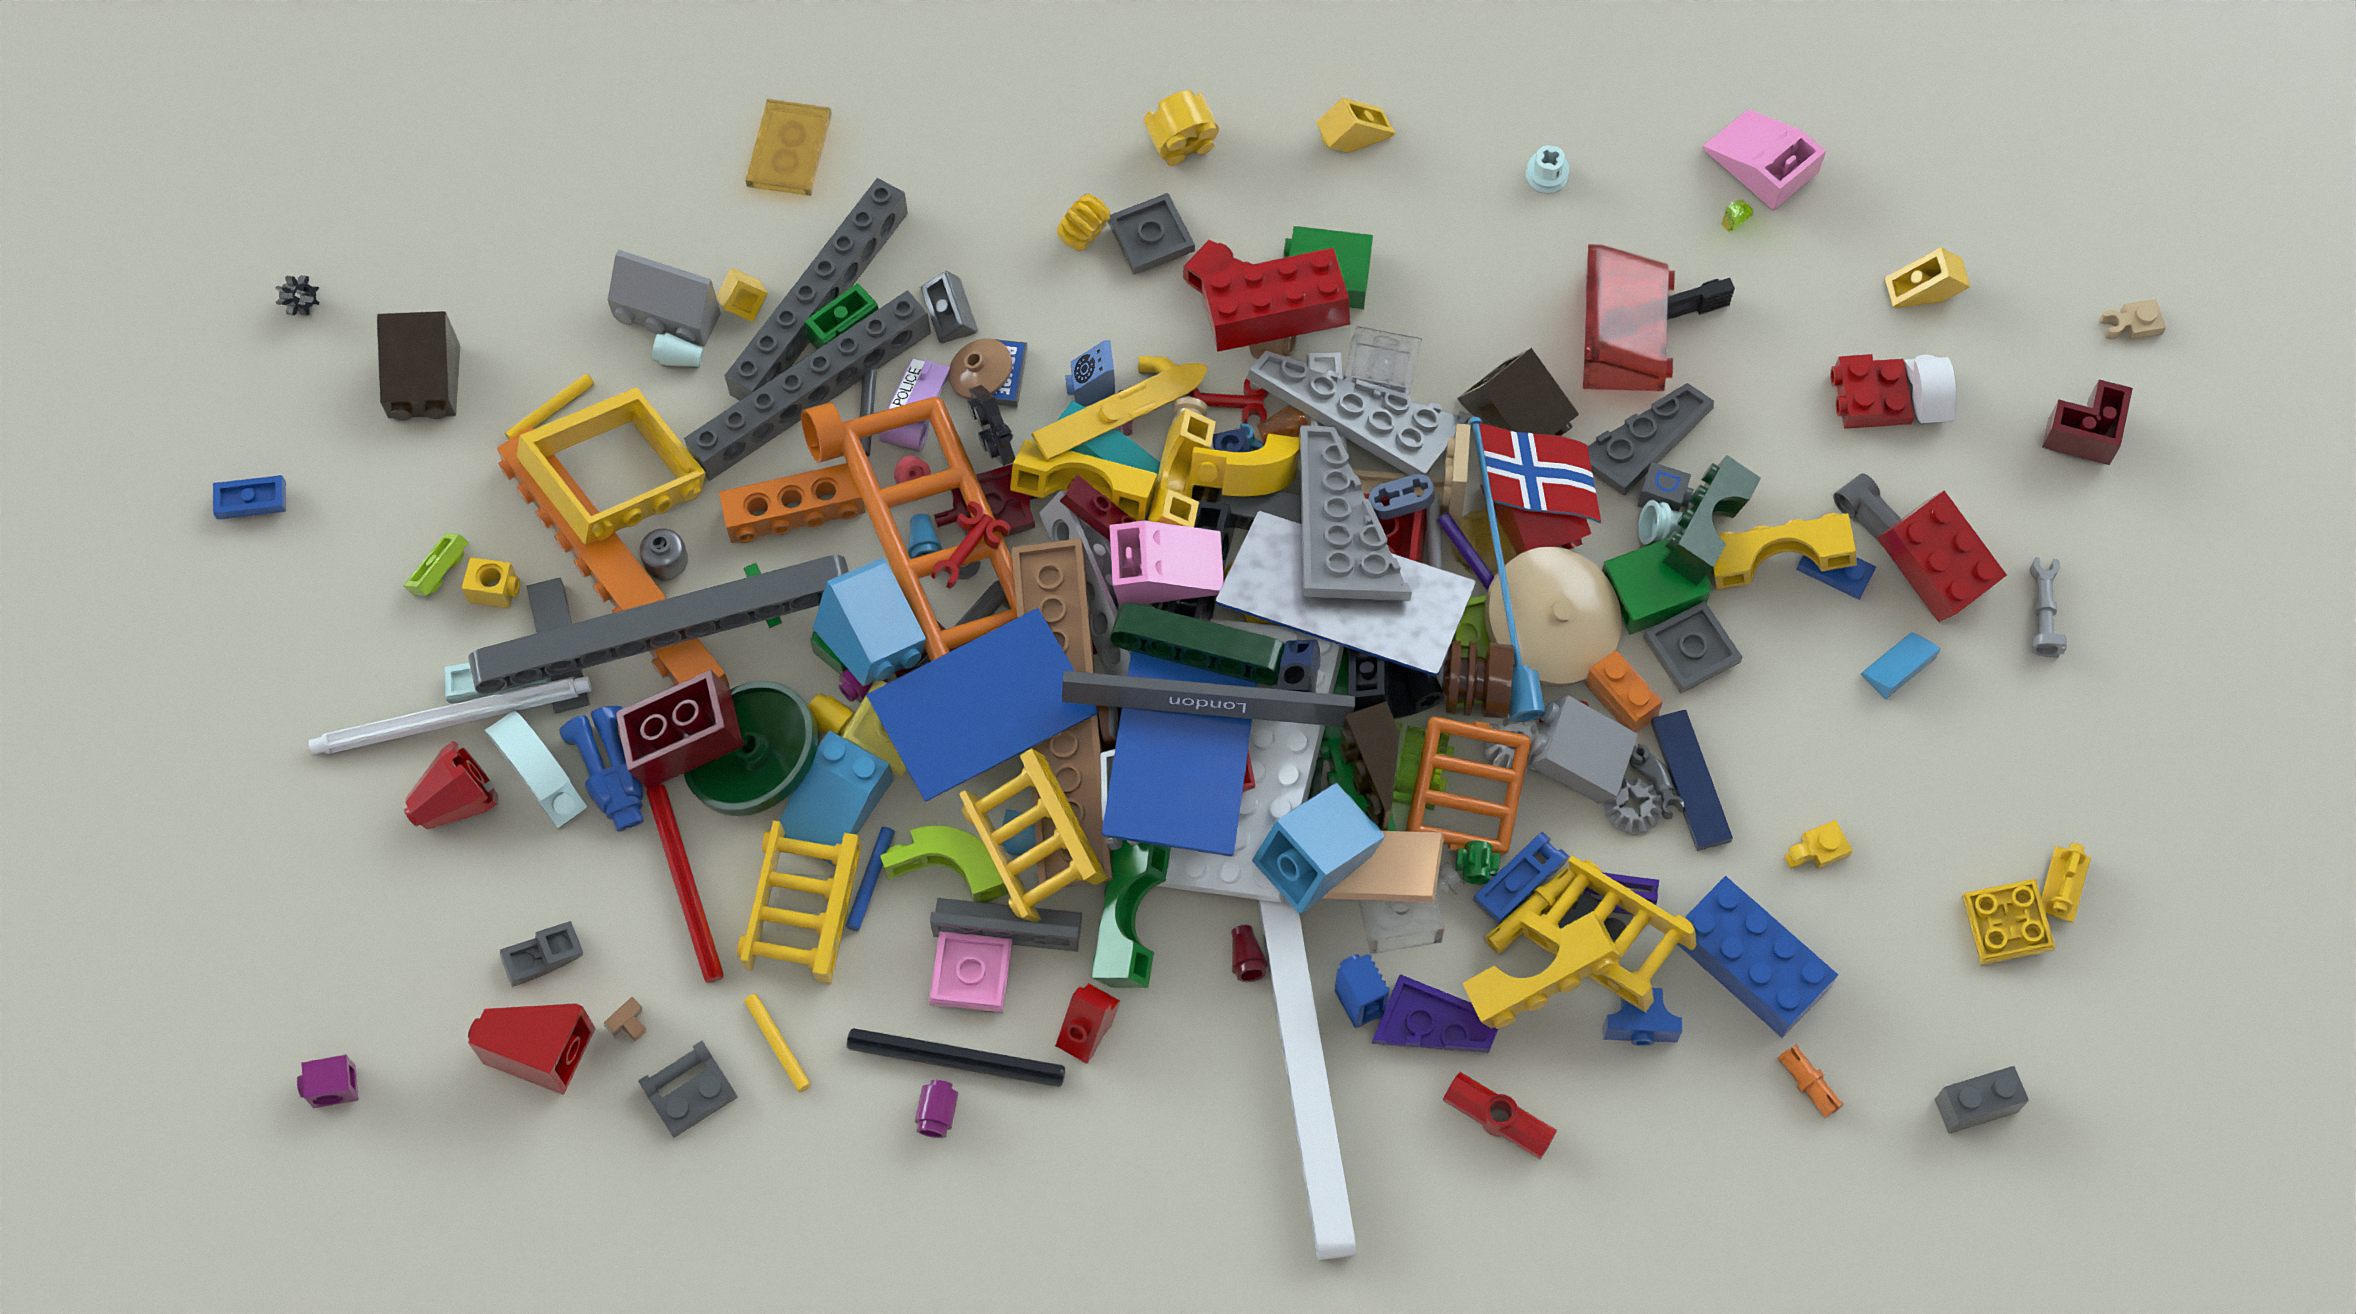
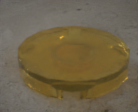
M1488 510L1472 511L1462 517L1460 530L1490 572L1496 575L1498 567ZM1495 511L1504 565H1506L1518 555V552ZM1451 541L1450 546L1454 559L1457 563L1459 561L1465 567V570L1475 574Z

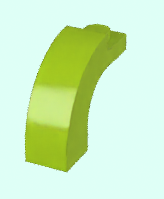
M935 825L911 829L912 844L892 846L885 854L880 855L888 880L924 867L943 866L954 870L965 880L975 902L986 903L1009 894L984 842L958 828Z

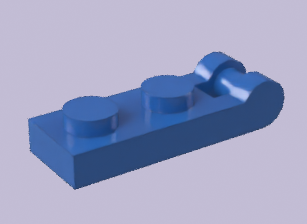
M1544 832L1538 834L1474 895L1473 901L1497 924H1500L1533 893L1535 888L1541 886L1569 859L1570 856L1562 849L1557 850L1550 843L1551 839ZM1539 853L1547 859L1543 865L1535 858Z

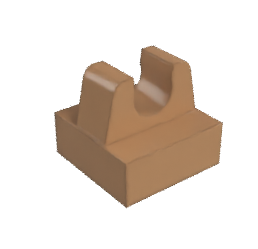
M631 997L604 1021L605 1028L613 1036L623 1029L634 1042L637 1041L646 1032V1028L636 1018L642 1012V1006Z

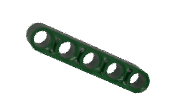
M1136 603L1120 605L1110 635L1111 642L1124 650L1269 686L1278 684L1281 658L1285 647L1284 642L1272 637Z

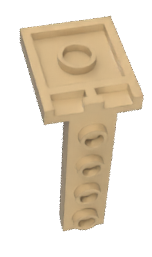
M1457 424L1455 437H1448L1444 477L1428 476L1434 484L1435 491L1439 492L1440 513L1448 512L1460 529L1467 484L1471 427L1469 424ZM1352 469L1354 475H1358L1362 492L1370 494L1374 487L1380 484L1410 476L1403 473ZM1421 487L1414 488L1416 495H1424Z

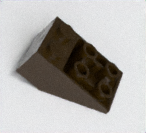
M1385 701L1345 715L1344 729L1340 730L1342 743L1338 745L1344 764L1350 763L1355 774L1352 776V782L1357 795H1364L1368 807L1365 808V813L1378 826L1380 831H1388L1400 737L1398 727Z

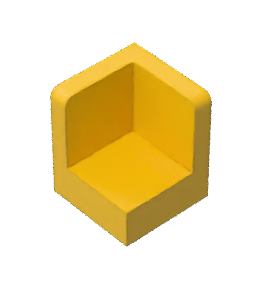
M731 267L717 293V299L724 310L753 322L768 292L759 279Z

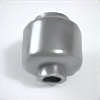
M666 528L656 529L649 532L640 544V557L646 571L654 578L661 580L672 579L684 571L688 562V553L681 536L675 531Z

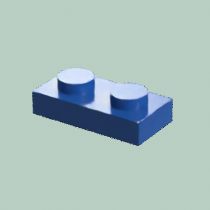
M282 475L213 483V514L217 520L286 512V481Z
M1803 555L1796 570L1860 600L1876 566L1856 557L1857 565L1821 571L1815 562Z

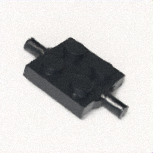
M983 385L970 388L969 392L972 399L968 400L967 404L973 419H977L983 431L978 432V437L985 452L988 451L991 459L996 458L1003 466L1013 463L1015 455L1010 443L1013 434H1011L1012 431L1002 419L995 397Z

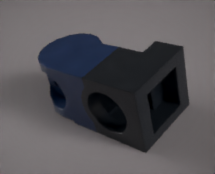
M1317 640L1286 641L1281 658L1277 689L1316 693L1317 675L1321 659Z

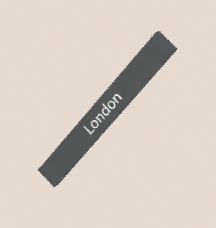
M1064 671L1062 702L1337 727H1344L1345 715L1353 713L1355 707V697L1347 695Z

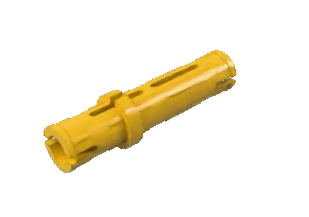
M1564 867L1543 887L1538 886L1535 888L1533 895L1524 904L1519 906L1497 927L1484 936L1488 946L1494 952L1496 951L1497 954H1501L1503 950L1523 934L1521 920L1526 913L1531 910L1539 916L1547 914L1575 879L1576 875L1571 870H1568L1567 867Z

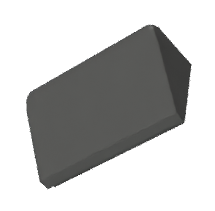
M946 270L920 287L940 343L978 332L962 282L958 276Z

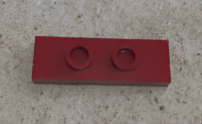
M1076 475L1071 480L1060 499L1064 506L1109 541L1110 525L1137 522L1079 475Z

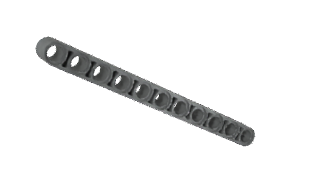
M841 555L826 556L477 649L468 656L475 691L482 694L494 693L819 606L826 582L849 572L846 559Z

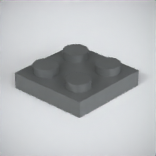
M1169 193L1110 215L1108 224L1134 275L1195 251V244Z
M1705 601L1645 631L1643 636L1680 694L1741 663L1743 658Z

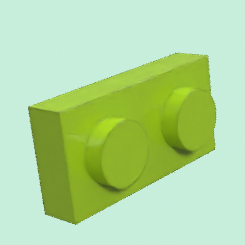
M445 533L403 586L413 595L427 596L434 593L443 582L442 577L447 570L456 566L464 556L463 550L469 542L460 534Z

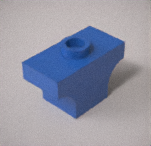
M1652 988L1654 1002L1646 1012L1621 998V1010L1606 1016L1603 1024V1040L1631 1041L1636 1046H1650L1654 1042L1677 1043L1682 1034V1017L1674 1016L1664 1006L1663 988Z

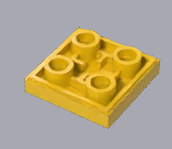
M2036 878L1963 893L1962 898L1981 965L2055 950L2054 940Z

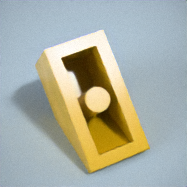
M1343 97L1316 122L1322 133L1321 139L1327 147L1348 153L1391 138L1395 134L1382 108Z
M1942 247L1885 277L1891 303L1895 308L1943 302L1970 288L1963 259Z

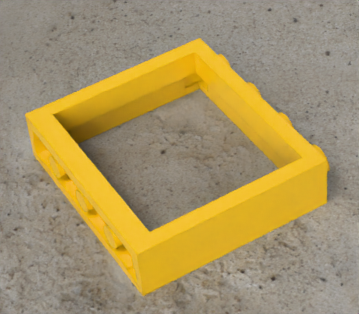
M637 387L521 434L516 455L521 464L585 545L595 540H604L612 533L625 527L636 526L643 519L654 514H663L672 506L681 502L694 500L702 492L706 474ZM632 422L677 479L590 516L545 457Z

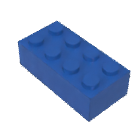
M1727 876L1684 917L1691 922L1695 929L1697 945L1693 951L1680 943L1677 945L1781 1038L1821 999L1839 975Z

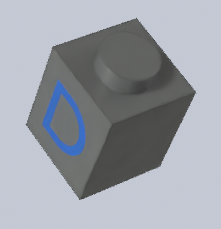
M1651 462L1637 506L1643 508L1648 501L1654 500L1658 503H1668L1673 511H1680L1681 507L1687 508L1694 489L1688 487L1691 474Z

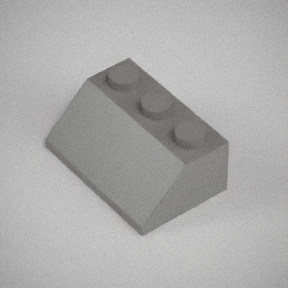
M622 250L617 251L607 299L613 317L624 324L630 325L634 323L643 326L655 334H666L667 332L690 343L705 346L721 314L712 280Z

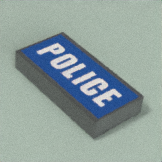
M998 340L1010 351L1012 370L1006 383L992 395L995 397L997 405L1018 407L1028 346L1026 342Z

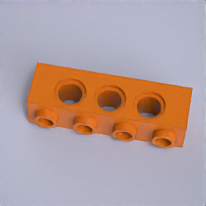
M847 463L719 492L726 529L731 543H747L760 536L769 534L782 535L788 533L791 529L804 526L817 527L826 521L839 518L848 520L856 517L858 514L866 513L864 502ZM824 495H834L830 500H820ZM792 502L800 503L795 508L786 507L788 504ZM758 510H766V512L763 515H752L754 512Z

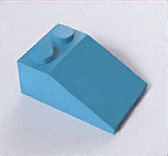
M829 730L817 748L815 759L808 774L793 791L779 819L785 831L784 838L835 846L836 843L842 844L844 833L857 835L894 780L890 764ZM823 859L824 861L833 865L832 860Z

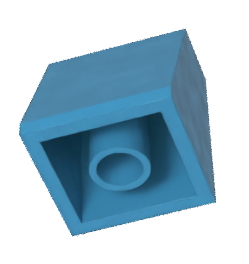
M880 558L826 582L813 629L862 686L876 680L883 681L892 673L903 668H912L920 661L926 637L884 558Z
M1335 783L1277 819L1252 859V862L1295 910L1302 914L1370 859L1385 838V835L1356 805L1353 799Z

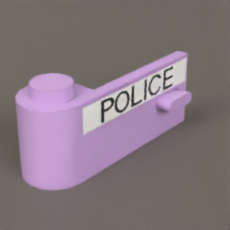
M911 358L887 409L930 397H939L949 376L950 367L933 363L930 360L924 361ZM930 420L878 433L880 434V441L922 451L927 440Z

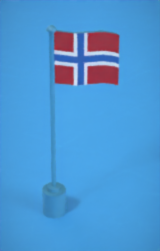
M1473 417L1470 419L1469 425L1473 427L1510 640L1514 649L1515 667H1513L1509 717L1513 722H1528L1539 719L1546 713L1538 671L1531 670L1528 665H1522L1493 502L1526 511L1575 515L1600 524L1602 521L1587 444L1556 435L1513 432L1482 424L1483 422L1479 417Z

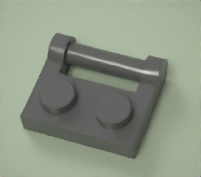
M702 1040L692 1046L694 1050L650 1078L646 1075L638 1080L673 1138L738 1098ZM701 1062L707 1069L706 1071L665 1097H661L657 1090Z

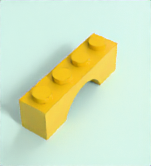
M1185 408L1170 426L1166 436L1148 521L1194 527L1199 502L1192 499L1194 484H1189L1192 453L1194 447L1211 448L1216 421Z
M1024 439L1013 462L1010 490L1045 498L1055 491L1067 489L1071 480L1076 475H1079L1136 521H1145L1152 504L1158 473L1073 451H1066L1046 461L1036 442Z
M1828 513L1819 519L1808 521L1794 519L1786 522L1785 525L1775 527L1761 525L1747 532L1736 534L1734 532L1719 533V537L1726 545L1713 568L1716 588L1720 590L1752 584L1754 574L1759 565L1767 558L1783 552L1802 554L1815 562L1821 571L1857 565L1856 548L1849 514Z
M1592 911L1560 929L1558 954L1552 964L1540 974L1528 978H1517L1505 974L1494 965L1462 984L1480 1021L1491 1029L1494 1027L1500 1029L1513 1023L1516 1020L1515 1016L1527 1009L1528 1011H1534L1548 1003V998L1558 992L1567 993L1581 985L1580 980L1591 974L1600 975L1614 967L1613 962L1620 959L1621 956L1602 919Z

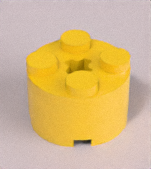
M1191 90L1174 93L1157 103L1160 109L1153 115L1149 110L1144 117L1143 123L1159 156L1166 160L1169 166L1181 163L1185 156L1194 152H1197L1199 155L1206 154L1215 147L1213 140L1219 133V126L1205 98L1199 91L1197 95H1193Z

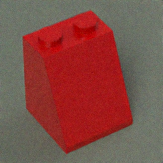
M1480 485L1482 492L1485 496L1483 485ZM1493 502L1496 518L1516 556L1540 547L1562 546V548L1569 550L1582 545L1581 538L1592 534L1586 518L1526 511Z
M576 1003L484 1009L480 1019L476 1018L472 1022L468 1032V1044L483 1064L564 1095L596 1028L583 1006Z

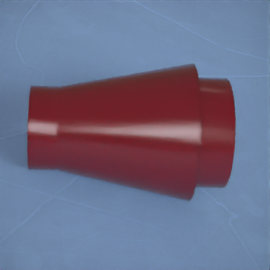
M1240 925L1233 928L1231 931L1232 972L1237 975V979L1241 982H1253L1263 978L1266 975L1268 962L1258 944L1252 926Z

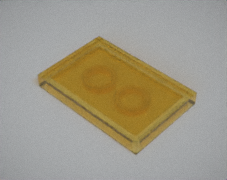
M767 99L745 180L747 187L811 196L832 115L831 108Z

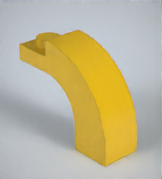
M1268 433L1265 445L1251 452H1227L1194 447L1189 484L1222 488V495L1259 496L1280 491L1289 486L1296 478L1300 455V440L1297 437Z

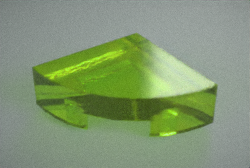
M1743 199L1731 203L1726 207L1721 225L1728 232L1735 230L1753 216V208Z

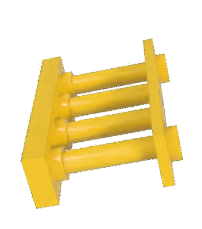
M1031 748L1020 755L1025 766L1022 769V774L982 799L966 790L959 793L964 803L961 810L965 818L971 825H975L1011 896L1008 902L1012 911L1018 918L1022 917L1025 920L1036 923L1041 918L1034 907L1035 904L1076 879L1084 880L1097 886L1108 879V876L1047 759L1043 754ZM1028 786L1036 787L1041 797L1037 800L1038 804L995 830L987 812ZM1045 816L1052 818L1057 828L1053 831L1054 835L1011 861L1002 843ZM1061 847L1068 849L1073 859L1070 861V866L1027 892L1018 874Z
M773 820L771 832L766 831L763 837L762 852L765 853L747 933L739 938L737 956L741 957L740 960L745 969L753 970L756 956L809 965V969H813L812 973L817 982L831 984L862 850L859 835L844 833L842 844L836 843L835 846L784 838L785 831L781 822ZM780 852L832 860L833 865H837L834 878L829 877L826 881L776 872ZM772 886L825 895V899L829 900L826 913L821 912L820 915L768 907ZM764 921L817 930V934H821L818 948L813 947L812 950L760 942Z
M1572 855L1568 862L1570 870L1576 875L1575 879L1546 915L1542 914L1539 916L1531 910L1526 913L1521 920L1524 937L1552 955L1557 956L1560 947V928L1558 923L1586 887L1604 897L1593 911L1602 919L1603 923L1617 905L1634 915L1633 919L1614 942L1621 958L1647 924L1653 926L1666 935L1638 971H1632V973L1620 966V959L1613 962L1614 967L1600 975L1591 974L1588 976L1646 1012L1654 1002L1652 985L1649 980L1678 943L1693 951L1697 945L1695 929L1691 922L1683 916L1675 915L1674 917L1606 876L1592 861H1582Z

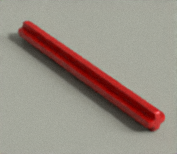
M659 784L647 789V797L705 982L712 983L722 979L724 974L664 785Z

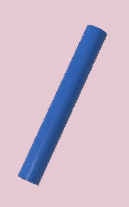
M881 827L845 925L851 930H860L883 867L880 855L885 854L889 849L895 831L891 828Z

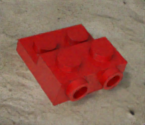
M1873 354L1838 357L1836 365L1831 367L1830 379L1832 386H1837L1836 413L1837 416H1842L1844 429L1912 425L1914 414L1903 359L1873 360Z

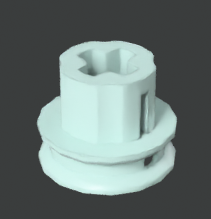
M1546 145L1541 147L1530 158L1527 164L1526 179L1533 189L1542 193H1554L1560 191L1566 185L1570 171L1564 152L1557 146Z
M1648 501L1644 505L1639 517V539L1643 544L1648 545L1669 538L1676 529H1681L1677 522L1683 512L1671 510L1668 503Z

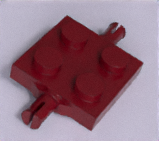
M1013 464L976 474L995 520H1003L1010 525L1011 529L1008 536L1035 528V521L1030 509L1031 500L1039 498L1010 490ZM959 488L950 490L953 497V509L934 514L937 528L957 522L960 513L967 518H972L969 511L966 510L967 506ZM963 529L965 536L971 531Z

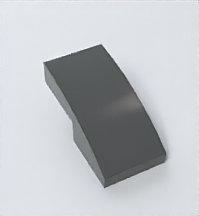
M571 921L537 931L534 939L500 949V958L512 987L550 973L583 956L582 947Z

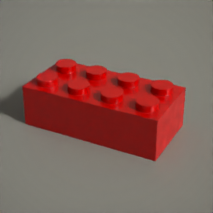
M1334 248L1201 275L1204 303L1217 352L1350 325L1349 297Z

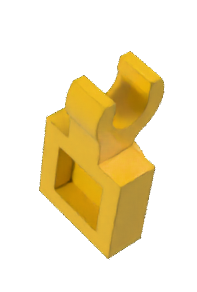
M1834 820L1804 832L1801 837L1803 842L1789 847V853L1785 854L1784 858L1790 869L1811 860L1814 861L1819 869L1850 856L1853 850L1837 821Z

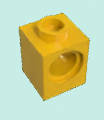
M470 557L461 589L469 603L509 609L512 597H517L519 593L520 578L516 575L512 564L509 562ZM500 580L495 586L486 587L489 582Z

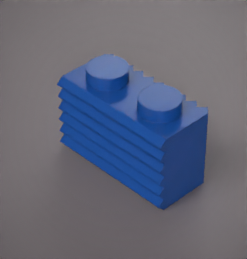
M1355 954L1346 958L1340 963V968L1337 969L1334 991L1355 1028H1359L1383 1016L1390 989L1385 986L1386 981L1382 980V974L1378 973L1379 968L1375 967V962L1371 961L1372 955L1368 954L1362 957L1359 954Z

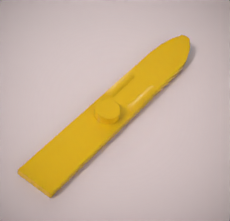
M1187 363L1172 367L1031 433V436L1047 461L1187 395L1204 379L1208 370L1207 366L1204 363Z

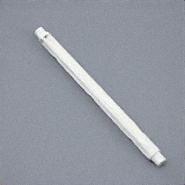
M589 676L576 679L569 677L324 733L322 737L309 739V749L312 755L324 752L332 754L501 715L513 710L518 711L576 698L579 694L592 691Z

